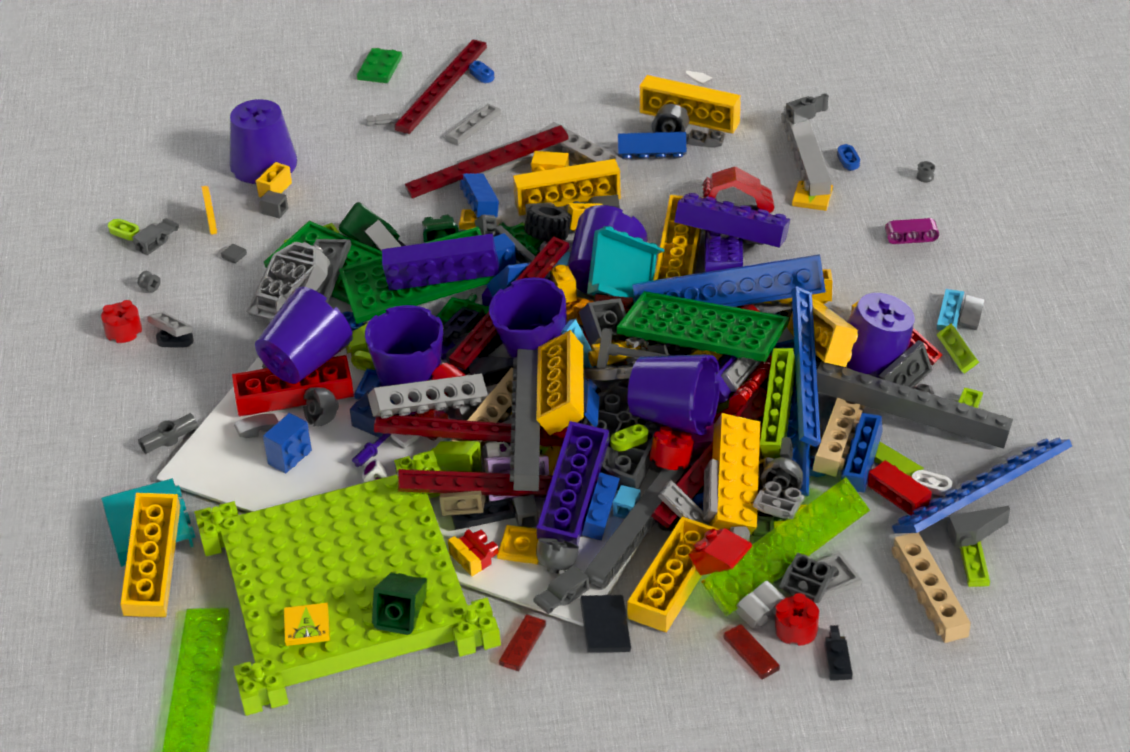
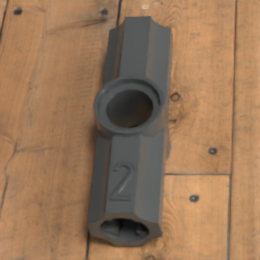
M191 413L175 421L166 420L158 425V430L138 439V443L145 454L163 445L167 447L173 446L178 442V437L198 428V423Z

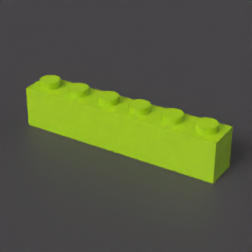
M773 348L760 440L763 458H780L782 438H787L796 371L793 348Z

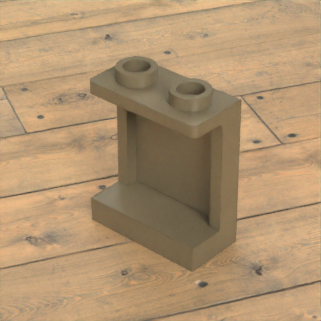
M481 491L440 494L442 516L483 513L486 495H482Z

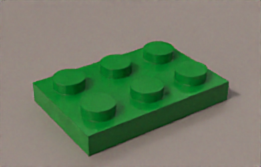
M372 48L357 73V80L388 84L403 57L402 51Z

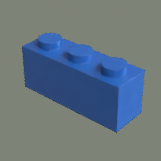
M604 473L599 474L585 520L583 536L602 541L620 478Z

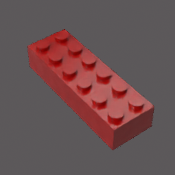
M347 355L332 357L297 384L283 381L268 368L232 374L239 417L304 406L307 399L303 400L305 391L313 387L330 390L337 400L354 397Z

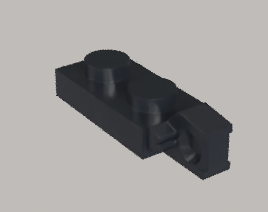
M463 306L443 325L442 345L448 346L452 343L453 339L457 340L479 319V312Z
M830 625L829 637H825V653L830 681L852 680L853 673L847 640L845 636H840L838 625Z

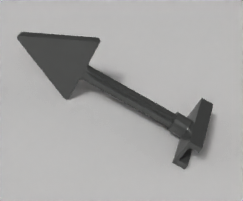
M604 328L602 330L597 368L605 369L607 367L609 355H623L635 358L669 355L619 347L617 344H611L612 329Z

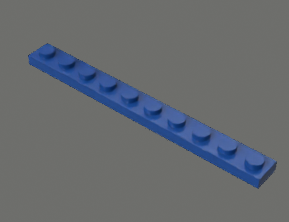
M796 286L792 290L799 440L817 447L821 443L812 293Z

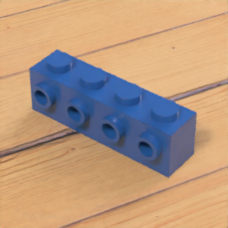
M686 132L618 133V156H622V159H631L632 156L646 159L656 155V158H666V155H673V158H682L687 153Z
M483 173L463 174V180H460V190L463 191L464 197L467 198V202L470 204L471 210L474 211L476 217L479 218L481 215H495V217H498L499 200Z
M862 413L859 423L856 424L855 437L851 440L850 454H847L846 467L842 470L841 481H844L845 490L865 493L869 471L872 469L883 432L882 416Z

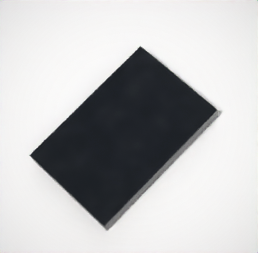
M581 595L580 603L587 653L630 652L631 642L623 595Z

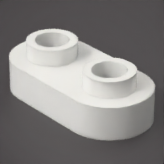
M918 470L912 475L914 480L926 486L932 491V494L946 496L945 493L952 490V481L946 476L925 470Z

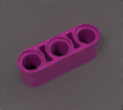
M932 218L893 220L885 225L887 239L891 244L933 242L939 238L936 221Z

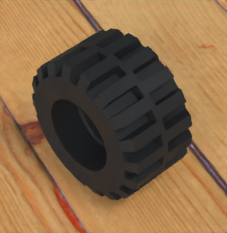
M532 205L527 209L524 231L528 235L543 241H550L553 237L565 240L568 237L571 215L566 210L553 205Z

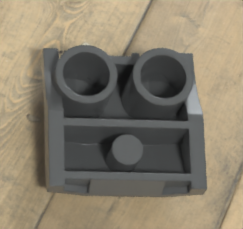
M797 552L794 560L787 568L779 588L793 595L802 593L806 598L819 603L831 578L837 572V567H831V565L825 562L815 561Z

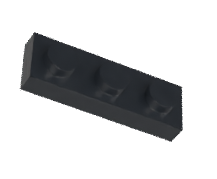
M511 498L485 503L483 513L451 515L455 530L515 518V510Z

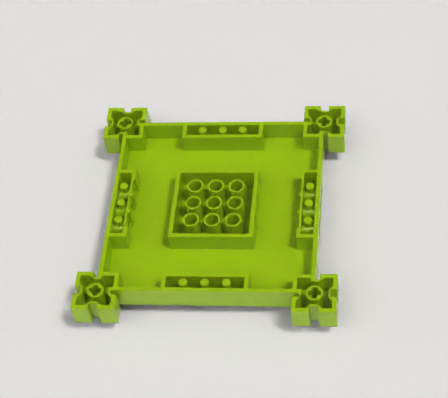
M433 450L414 455L413 460L410 459V456L395 459L396 475L238 515L235 501L220 504L219 507L215 506L212 509L208 507L194 511L205 556L222 553L221 548L223 547L226 549L255 661L252 666L251 662L233 666L245 716L262 712V706L271 704L272 709L289 704L285 689L287 686L452 641L455 642L459 657L476 653L475 647L482 645L484 650L501 646L499 627L495 616L493 617L488 597L472 601L470 605L466 603L429 498L437 497L444 493L398 492V469L440 471ZM390 573H402L407 576L427 578L426 599L418 615L416 626L409 635L378 630L372 624L374 587ZM328 603L330 641L286 646L284 608Z

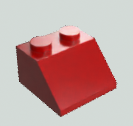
M713 528L704 534L705 537L694 545V549L688 555L701 576L733 569L750 550L752 544L726 528L718 530Z

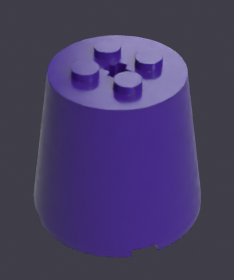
M265 99L249 100L237 105L230 114V170L235 174V177L242 182L256 184V180L275 162L290 166V172L292 173L297 166V155L280 106L273 101Z
M595 205L584 210L577 222L567 264L576 280V288L587 294L595 231L604 226H610L618 232H626L631 237H638L647 242L646 230L639 220L634 216L631 218L622 213L623 210L608 205Z
M534 277L519 279L511 282V286L506 289H500L492 298L489 306L490 318L510 358L517 357L518 349L538 350L539 346L562 335L561 331L567 324L566 298L563 290L555 286L554 282Z
M297 287L290 294L255 342V350L264 365L277 377L291 384L300 382L345 349L353 339L351 327L337 307L333 309L325 302L327 300L325 296L308 287Z
M869 293L864 295L846 321L858 330V337L851 350V359L844 368L879 378V375L909 349L915 322L912 309L901 299L889 294Z
M413 305L396 306L386 309V313L380 316L375 315L368 322L365 329V340L381 387L430 381L434 377L432 373L440 366L443 324L439 317L436 318L431 314L430 310Z
M713 355L639 357L632 368L628 385V406L631 414L695 435H705L707 433L706 427L711 426L714 421L719 401L720 381H716V372L720 370L717 359Z

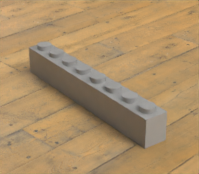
M784 106V113H781V121L784 123L788 142H791V151H794V160L797 161L798 171H801V181H804L805 191H808L810 196L830 194L831 180L810 120L793 125L785 117L786 106Z

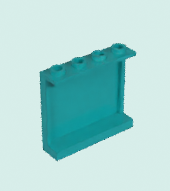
M604 226L596 230L594 233L587 294L605 300L602 297H620L621 301H624L622 302L623 306L631 309L635 304L633 284L654 280L657 254L664 252V249L657 247V244L644 242L641 238L631 237L626 232H618L610 226Z
M173 478L101 498L121 567L126 566L136 493L178 494V498L182 497L179 485L175 486ZM179 499L180 513L176 542L188 539L190 547H194L192 538H196L193 526H188V524H191L188 512L184 513L186 510L184 499Z

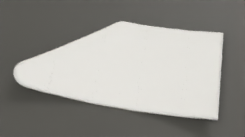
M686 71L689 76L701 83L712 79V77L704 73Z

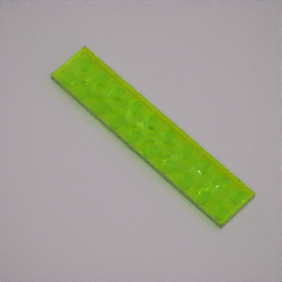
M845 477L795 513L793 519L788 518L752 544L750 550L733 569L721 572L716 570L702 580L701 583L727 617L738 609L737 604L745 596L752 593L762 583L768 580L772 584L784 575L797 552L806 556L811 555L868 513L870 509L847 477Z
M195 608L186 610L162 752H209L230 618L229 608Z

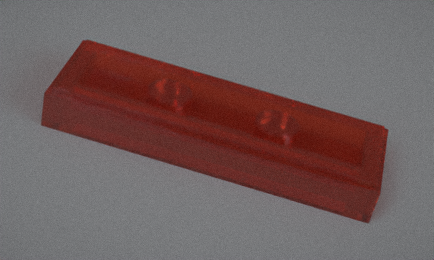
M526 614L499 659V665L520 671L545 629L546 620Z
M742 624L723 633V638L762 680L780 670V665Z

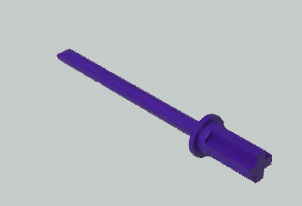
M411 412L410 414L405 416H412L415 412ZM391 433L383 434L373 444L367 442L364 448L352 459L355 466H362L371 457H375L378 454L377 447Z

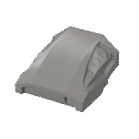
M771 481L766 483L764 488L759 491L753 507L776 517L793 519L800 505L804 503L805 496L801 495L800 490L791 487L784 491L779 483Z

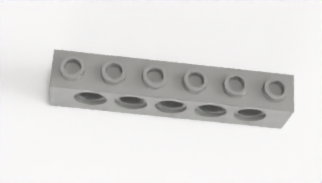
M552 122L541 129L540 132L559 126V124ZM565 127L563 128L567 132L569 140L547 147L554 152L568 153L569 160L577 165L615 159L620 169V180L628 176V161Z
M482 374L377 387L368 394V399L373 417L381 416L384 419L394 414L405 416L415 411L417 413H425L429 409L441 411L450 406H453V408H460L465 404L476 406L481 404L488 394Z

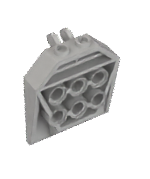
M294 242L276 252L272 256L246 312L249 315L272 320L297 287L303 286L317 291L327 277L330 265L328 257L322 253L323 250L317 245L312 246L306 242Z

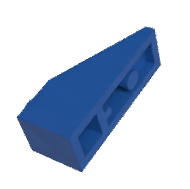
M583 377L584 416L596 427L598 425L600 396L595 392L597 387L592 380L586 381Z

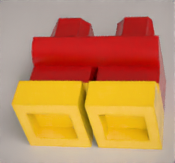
M468 529L465 531L464 536L458 539L453 536L448 539L449 554L461 564L471 577L492 565L491 558L497 555L499 551L498 545L494 541L486 545L484 544L487 542V535L482 529L474 533Z

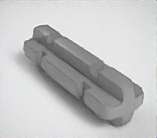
M391 113V115L380 114L376 115V117H373V115L367 116V125L371 126L374 123H377V125L388 124L391 121L392 123H397L399 115L398 113Z

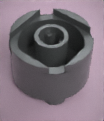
M664 104L658 110L652 122L653 133L685 132L689 125L687 110L675 104Z

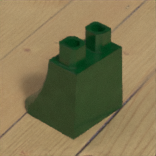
M360 202L353 205L339 224V231L344 236L377 250L380 249L365 233V230L377 220L385 226L396 241L400 237L389 223Z
M448 214L442 215L440 219L425 217L424 221H422L424 243L459 232L453 217H450Z
M390 573L374 587L373 626L378 630L405 635L411 634L426 599L427 578L407 576L402 573Z

